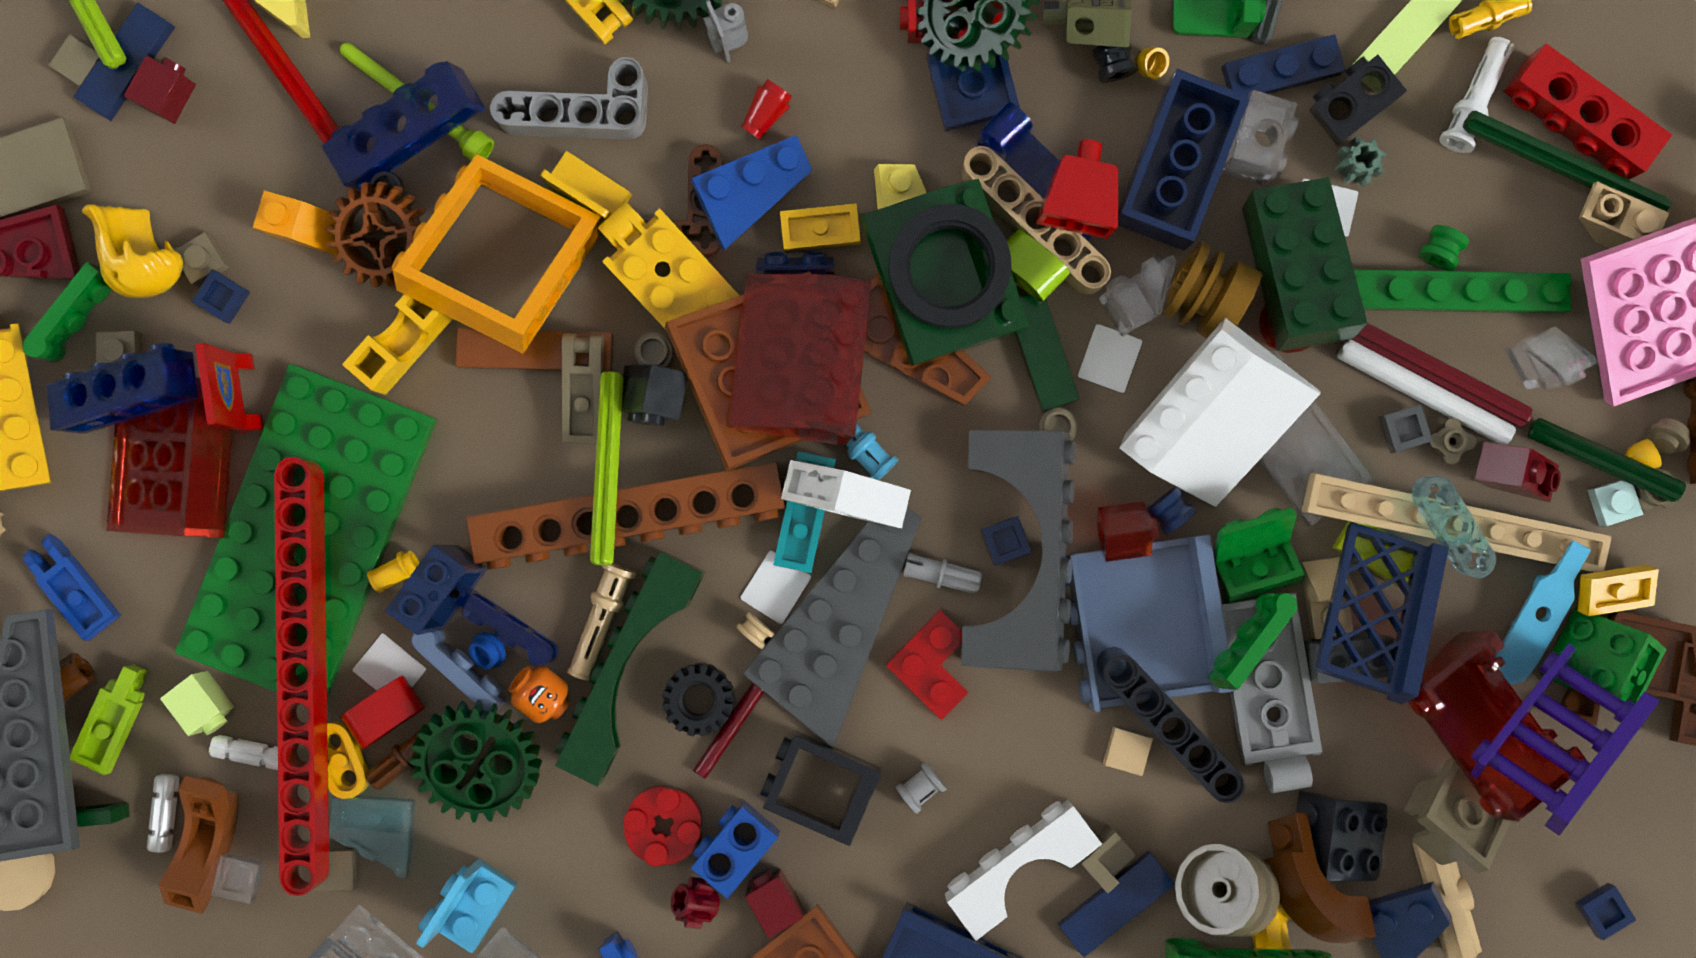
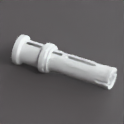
M1502 37L1490 39L1464 99L1455 104L1452 110L1454 117L1448 130L1444 131L1439 138L1440 143L1447 149L1458 153H1470L1474 150L1476 145L1474 141L1475 136L1463 129V122L1468 114L1475 110L1489 116L1487 105L1502 75L1506 62L1514 49V44H1509L1510 40Z

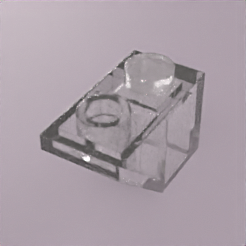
M1158 254L1140 264L1138 267L1141 272L1128 279L1124 273L1105 284L1108 291L1104 292L1099 299L1121 338L1151 322L1163 313L1168 295L1167 291L1170 288L1177 262L1173 254L1163 260Z
M1556 326L1538 331L1505 349L1527 390L1543 387L1545 391H1548L1561 384L1563 387L1569 386L1585 378L1584 370L1598 363L1594 355Z

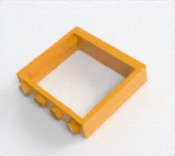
M476 154L468 166L463 165L459 169L455 177L454 186L449 193H443L438 198L434 207V213L428 222H422L417 227L413 236V242L407 251H401L396 256L392 265L396 290L524 354L599 239L600 231L597 227L601 224V216ZM480 185L572 230V233L515 318L420 272L423 265Z

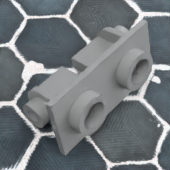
M706 1L709 16L703 19L708 30V37L715 53L722 51L727 63L731 62L729 51L743 46L748 40L744 11L740 5L730 3L713 10L710 1Z

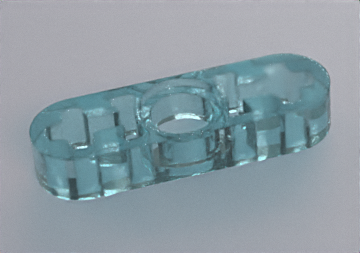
M1424 476L1417 480L1412 489L1413 501L1439 544L1449 548L1447 557L1456 571L1461 575L1472 578L1488 576L1496 565L1495 553L1453 484L1447 478L1440 476ZM1430 486L1439 487L1440 491L1436 494L1439 503L1427 499L1431 494ZM1440 504L1443 506H1451V508L1443 510ZM1452 516H1457L1462 521V531L1455 538L1449 537L1445 531L1446 522ZM1464 544H1465L1466 547H1467V549H1466V548L1457 547V546H1459V545H1464ZM1469 551L1480 554V557L1476 559L1477 567L1468 566V563L1472 560Z

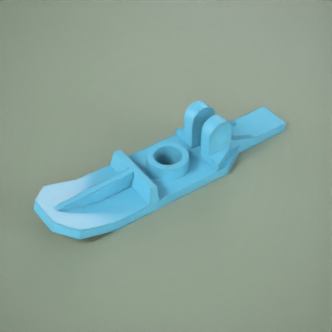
M1571 540L1553 570L1546 576L1540 574L1533 582V589L1515 621L1511 622V628L1489 660L1492 676L1510 685L1524 682L1539 663L1575 600L1574 580L1591 549ZM1545 607L1546 615L1542 619H1537L1535 615L1537 609Z

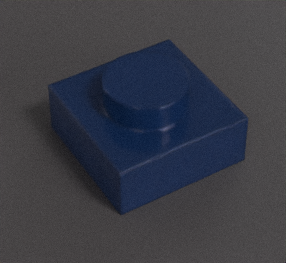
M212 269L191 302L223 322L230 324L250 294V291Z
M1019 516L981 529L994 566L1032 553Z
M1606 883L1575 902L1595 937L1601 940L1607 939L1636 921L1616 886L1610 883Z

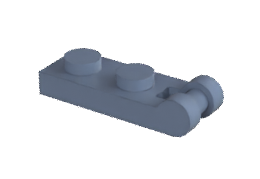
M443 630L421 635L413 634L411 640L413 647L475 704L477 700H481L483 710L489 711L493 703H497L499 710L507 701L501 694L503 688L497 681L488 675L482 677L472 668L474 662L466 653L460 649L453 651L445 643Z

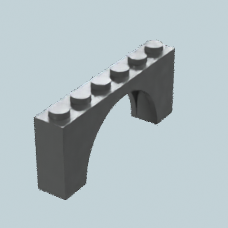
M969 430L968 469L994 474L1009 482L1022 493L1038 519L1042 535L1043 552L1037 579L1026 598L1014 610L1004 617L984 625L963 626L961 666L1056 672L1063 670V663H1068L1070 645L1069 640L1064 639V623H1069L1071 603L1069 599H1065V584L1071 582L1072 562L1066 559L1067 544H1071L1073 540V522L1068 520V504H1073L1075 495L1074 481L1069 480V464L1075 463L1076 446L1075 441H1070V434L1066 432Z

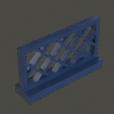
M1351 522L1347 526L1314 671L1388 695L1387 700L1399 704H1404L1418 697L1449 548L1436 543H1432L1427 547ZM1356 537L1370 540L1378 554L1363 561L1354 547ZM1401 550L1413 554L1414 558L1411 569L1401 573L1390 553ZM1381 558L1393 578L1378 585L1366 565ZM1351 560L1355 564L1352 567H1350ZM1356 570L1359 571L1370 589L1357 597L1353 595L1346 583L1348 574ZM1409 576L1408 583L1405 580V577ZM1396 582L1405 599L1403 606L1394 610L1382 589ZM1373 594L1385 615L1370 622L1358 601ZM1344 596L1347 602L1341 604L1342 598ZM1350 606L1362 627L1346 634L1338 621V615L1340 610ZM1402 612L1401 618L1399 619L1397 614ZM1389 619L1397 632L1395 643L1385 647L1373 626ZM1363 631L1367 633L1377 652L1364 659L1360 657L1349 639ZM1334 633H1336L1338 639L1333 641ZM1339 643H1342L1354 663L1346 668L1328 663L1331 648ZM1394 648L1393 655L1391 656L1389 650ZM1381 656L1389 669L1387 683L1374 679L1365 663ZM1357 668L1359 673L1353 672L1351 670Z

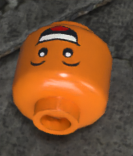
M537 665L533 668L530 666L524 667L509 687V692L512 693L511 705L535 723H543L550 718L557 720L569 705V701L566 699L568 693L567 682L544 665Z

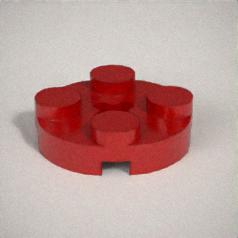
M666 785L652 786L641 792L632 801L625 814L623 825L626 842L632 852L640 859L646 861L648 865L659 867L661 865L678 863L688 857L698 843L702 832V812L696 800L687 791L680 788L667 787ZM660 815L663 819L670 817L673 820V824L670 826V834L665 835L663 832L657 833L654 830V826L657 824L656 816Z

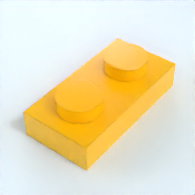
M857 203L780 211L784 252L861 244Z
M1645 564L1582 574L1577 611L1589 617L1654 606L1659 569Z

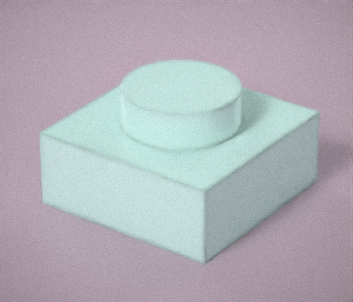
M1622 479L1587 490L1599 527L1610 526L1643 515L1634 485Z

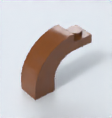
M185 776L178 788L185 814L183 833L175 856L158 886L164 904L203 914L220 881L228 860L237 825L238 796L235 792L227 791L224 785L212 778L204 777L198 779Z

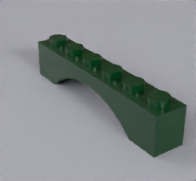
M659 552L657 558L654 556L649 558L641 574V577L646 578V581L640 593L635 590L633 591L625 606L624 612L628 613L629 616L623 628L616 626L607 643V647L612 650L606 662L599 661L591 675L589 682L594 684V687L588 698L581 697L573 712L572 718L576 719L577 722L571 734L565 731L557 744L554 753L560 756L555 764L556 767L596 787L604 781L621 746L616 724V701L619 683L626 664L638 644L655 626L672 614L689 607L705 575V571L666 552Z

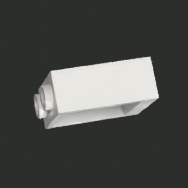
M790 460L781 499L902 529L911 490L845 470Z

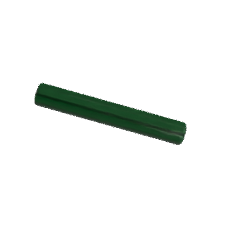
M1536 419L1528 431L1529 438L1670 502L1679 501L1685 492V482L1545 419Z

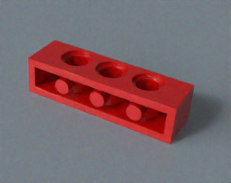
M1547 43L1528 56L1503 90L1504 93L1511 97L1512 102L1517 107L1532 112L1543 120V125L1547 129L1565 136L1574 143V147L1580 153L1592 156L1602 163L1606 170L1628 180L1646 172L1672 137L1671 133ZM1549 87L1555 90L1557 99L1550 95ZM1580 110L1587 114L1588 122L1581 117ZM1612 132L1617 135L1619 145L1614 142Z

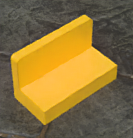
M568 151L564 153L552 173L544 169L540 174V177L549 187L572 202L600 215L603 222L625 201L628 203L632 197L631 192Z

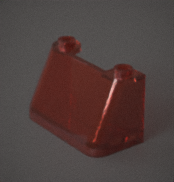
M1494 630L1461 632L1447 642L1424 669L1419 696L1408 702L1414 712L1427 721L1480 795L1479 801L1483 809L1494 818L1501 817L1505 820L1519 822L1541 804L1542 801L1489 765L1478 780L1470 774L1477 763L1471 758L1477 747L1485 738L1493 742L1523 702L1499 670L1506 663L1502 657H1495V655L1505 645ZM1530 712L1522 721L1524 725L1577 760L1585 759L1587 761L1577 746H1572L1570 749L1565 750L1553 741L1558 736L1554 729H1542ZM1513 736L1508 739L1499 751V753L1555 791L1570 780L1569 773Z

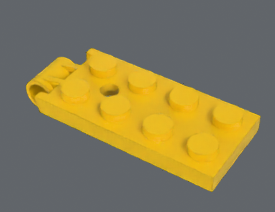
M625 201L597 227L617 249L610 258L607 256L602 262L664 329L667 321L740 296L660 208L654 213L655 216L646 224L639 214ZM666 262L670 266L668 276L660 277L656 274L655 266L657 263Z
M19 323L10 324L9 329L0 330V492L52 483L27 358L23 350V338Z

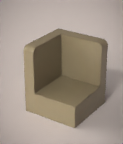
M1110 825L1096 836L1102 845L1080 861L1081 865L1107 893L1111 892L1119 884L1114 876L1135 857L1134 851Z

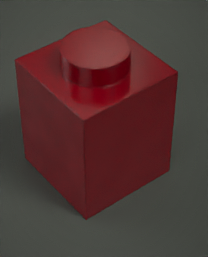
M145 56L124 97L175 124L196 84L184 76L186 69L174 61L163 57L160 63Z
M781 868L772 874L769 869L764 870L749 881L751 886L747 888L745 899L768 938L803 918L804 907Z

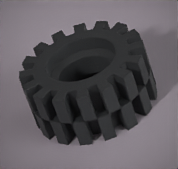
M696 663L685 666L677 671L666 683L667 686L662 694V698H664L662 708L667 713L666 719L668 722H672L676 726L675 729L679 732H687L689 736H694L695 734L705 736L710 732L718 730L730 716L735 701V694L732 691L733 686L731 681L727 680V675L723 671L717 670L713 665L708 666L703 665L704 663ZM701 684L711 690L714 702L708 712L694 714L686 708L684 694L692 685Z

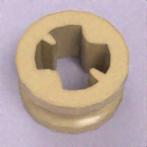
M748 612L745 615L747 618L746 622L743 624L739 623L736 628L752 643L763 649L765 638H772L775 633L760 619Z

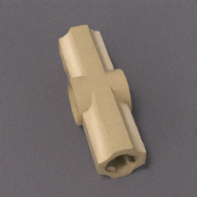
M1413 842L1423 883L1434 882L1452 916L1450 925L1439 935L1445 958H1476L1482 952L1470 911L1474 908V898L1467 881L1459 873L1457 862L1440 865Z

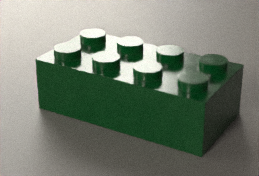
M1326 177L1252 190L1242 211L1256 267L1262 273L1260 283L1277 352L1355 338L1368 323L1330 178Z

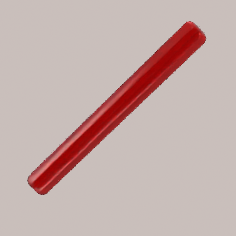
M222 0L323 144L329 149H335L344 143V134L249 0Z

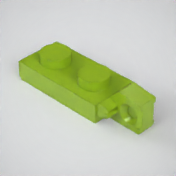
M136 664L125 665L117 680L114 678L110 679L106 687L100 688L70 754V760L102 775L112 772L143 704L142 700L145 693L140 691V688L146 678L147 669Z

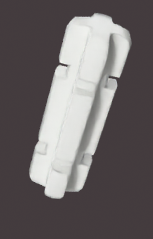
M223 735L215 736L211 740L209 755L211 757L225 759L226 757L230 761L259 767L265 765L268 769L278 770L277 746L270 748L267 744L243 739L234 740L233 737Z
M161 774L154 779L153 792L157 793V795L152 797L149 830H152V834L148 835L146 847L150 852L162 853L172 848L173 834L169 832L170 829H174L177 797L174 796V792H178L180 780L177 775Z

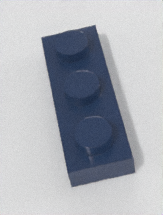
M1335 34L1230 61L1221 67L1226 87L1250 96V99L1336 77L1346 71Z

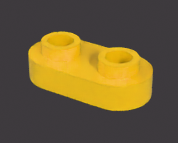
M330 722L327 724L328 789L337 798L350 799L361 794L368 787L369 782L365 775L369 769L359 745L346 725L342 722ZM333 734L341 739L339 748L331 744ZM348 770L354 772L356 776L354 784L346 780L345 775Z

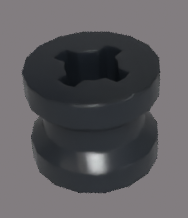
M1131 43L1129 47L1097 46L1093 49L1094 60L1099 62L1101 68L1098 73L1100 82L1118 81L1137 72L1136 62L1131 60L1129 54L1132 48Z

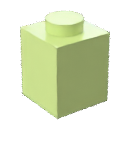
M208 671L191 674L160 698L188 736L201 732L209 735L227 723L224 716L236 708Z

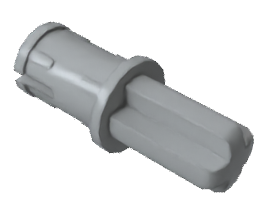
M910 552L903 577L906 578L910 577L937 584V589L945 586L972 594L978 592L982 580V574L979 571L948 564L945 558L941 562L914 555Z

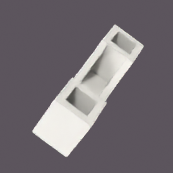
M1069 800L1063 804L1060 801L1051 804L1041 813L1042 820L1031 828L1029 825H1025L1018 829L1010 837L1012 842L1000 852L997 848L991 850L980 859L979 868L969 875L966 872L961 873L948 884L949 890L945 893L947 903L975 941L1007 918L1004 902L1005 889L1009 879L1019 867L1033 860L1050 859L1072 868L1102 845Z

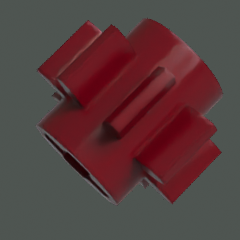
M689 877L688 884L680 883L673 891L670 902L671 910L676 915L675 920L684 922V927L695 929H701L703 922L711 923L720 907V898L714 890L715 888L710 884H706L703 878Z

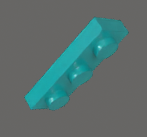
M798 451L796 461L834 468L836 459ZM787 501L773 565L812 573L825 510Z

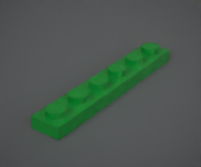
M1354 269L1364 310L1565 314L1571 312V273Z

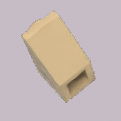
M1595 182L1578 219L1596 243L1612 248L1662 230L1669 213L1600 182Z

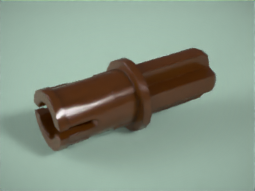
M419 731L400 746L395 744L392 747V753L367 771L366 779L374 789L381 790L407 769L409 771L415 769V765L410 764V759L414 753V750L411 748L416 738L419 737Z

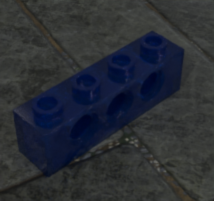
M448 61L435 63L428 67L424 72L425 76L416 82L397 88L393 93L394 97L383 104L374 105L366 109L362 114L363 118L352 125L343 126L335 130L331 135L332 139L321 145L343 185L350 188L356 187L358 190H361V184L371 182L375 174L383 171H393L484 110L485 106L464 70ZM437 95V105L433 110L429 111V100L432 96ZM405 115V127L399 132L398 122ZM371 137H374V147L368 153L367 143Z
M170 343L150 345L149 351L143 353L123 354L120 356L119 361L113 363L91 365V370L86 372L66 373L63 375L62 380L46 385L50 429L52 431L86 434L198 399L193 352L175 349V345Z

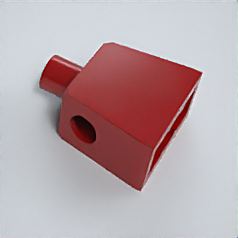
M1084 139L1079 141L1077 156L1063 155L1053 173L1038 213L1036 224L1108 239L1118 227V167L1113 164L1100 162L1102 143L1091 139Z

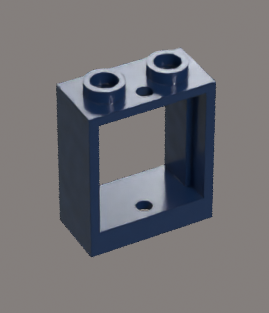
M433 545L385 609V612L416 635L443 630L487 571V566L483 563L474 564L473 556L459 545ZM453 589H457L459 591V596L457 598H453L451 596V591Z

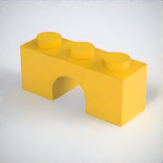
M405 294L395 304L399 312L392 324L375 337L368 335L342 364L370 390L384 395L392 389L452 320V318Z

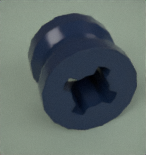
M1174 487L1150 505L1147 512L1151 517H1157L1162 523L1161 529L1167 535L1186 523L1195 515L1197 510L1191 504H1186L1182 499L1180 489Z

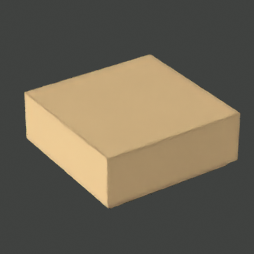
M1113 726L1103 764L1143 776L1153 738Z

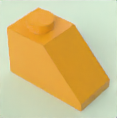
M264 190L252 228L275 239L331 255L339 254L337 247L328 248L326 246L328 241L335 240L334 234H329L324 230L325 226L336 224L327 215L329 211L300 200Z

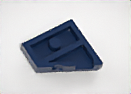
M1434 882L1369 900L1376 937L1372 938L1382 958H1417L1451 923L1452 916Z

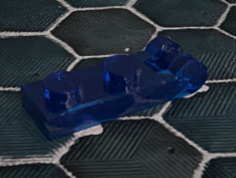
M463 590L455 604L464 609L462 615L466 619L479 626L486 623L497 630L494 636L510 647H515L518 644L526 649L532 664L542 666L557 658L558 647L552 640L476 590Z

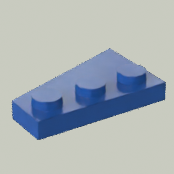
M797 135L693 177L690 182L724 252L747 229L808 176L812 168Z

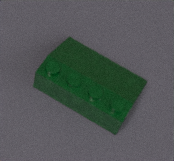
M979 178L949 185L869 212L860 217L911 366L999 340L1030 327L1012 273L1006 291L995 308L980 321L957 329H940L921 323L904 310L893 292L889 275L892 246L899 231L913 216L936 205L959 204L974 208L984 213L993 221ZM943 229L927 235L918 243L910 259V274L915 287L925 298L939 305L957 306L974 299L983 290L989 275V263L985 250L974 237L960 230Z

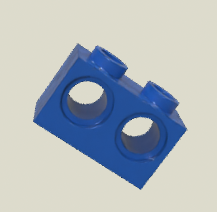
M745 800L738 809L732 804L717 822L722 827L713 839L706 835L692 852L697 858L691 869L726 899L729 898L774 844L780 833V830ZM742 822L750 823L756 829L757 835L753 839L743 840L737 836L735 827ZM716 853H723L730 859L731 866L726 870H718L712 866L710 857Z

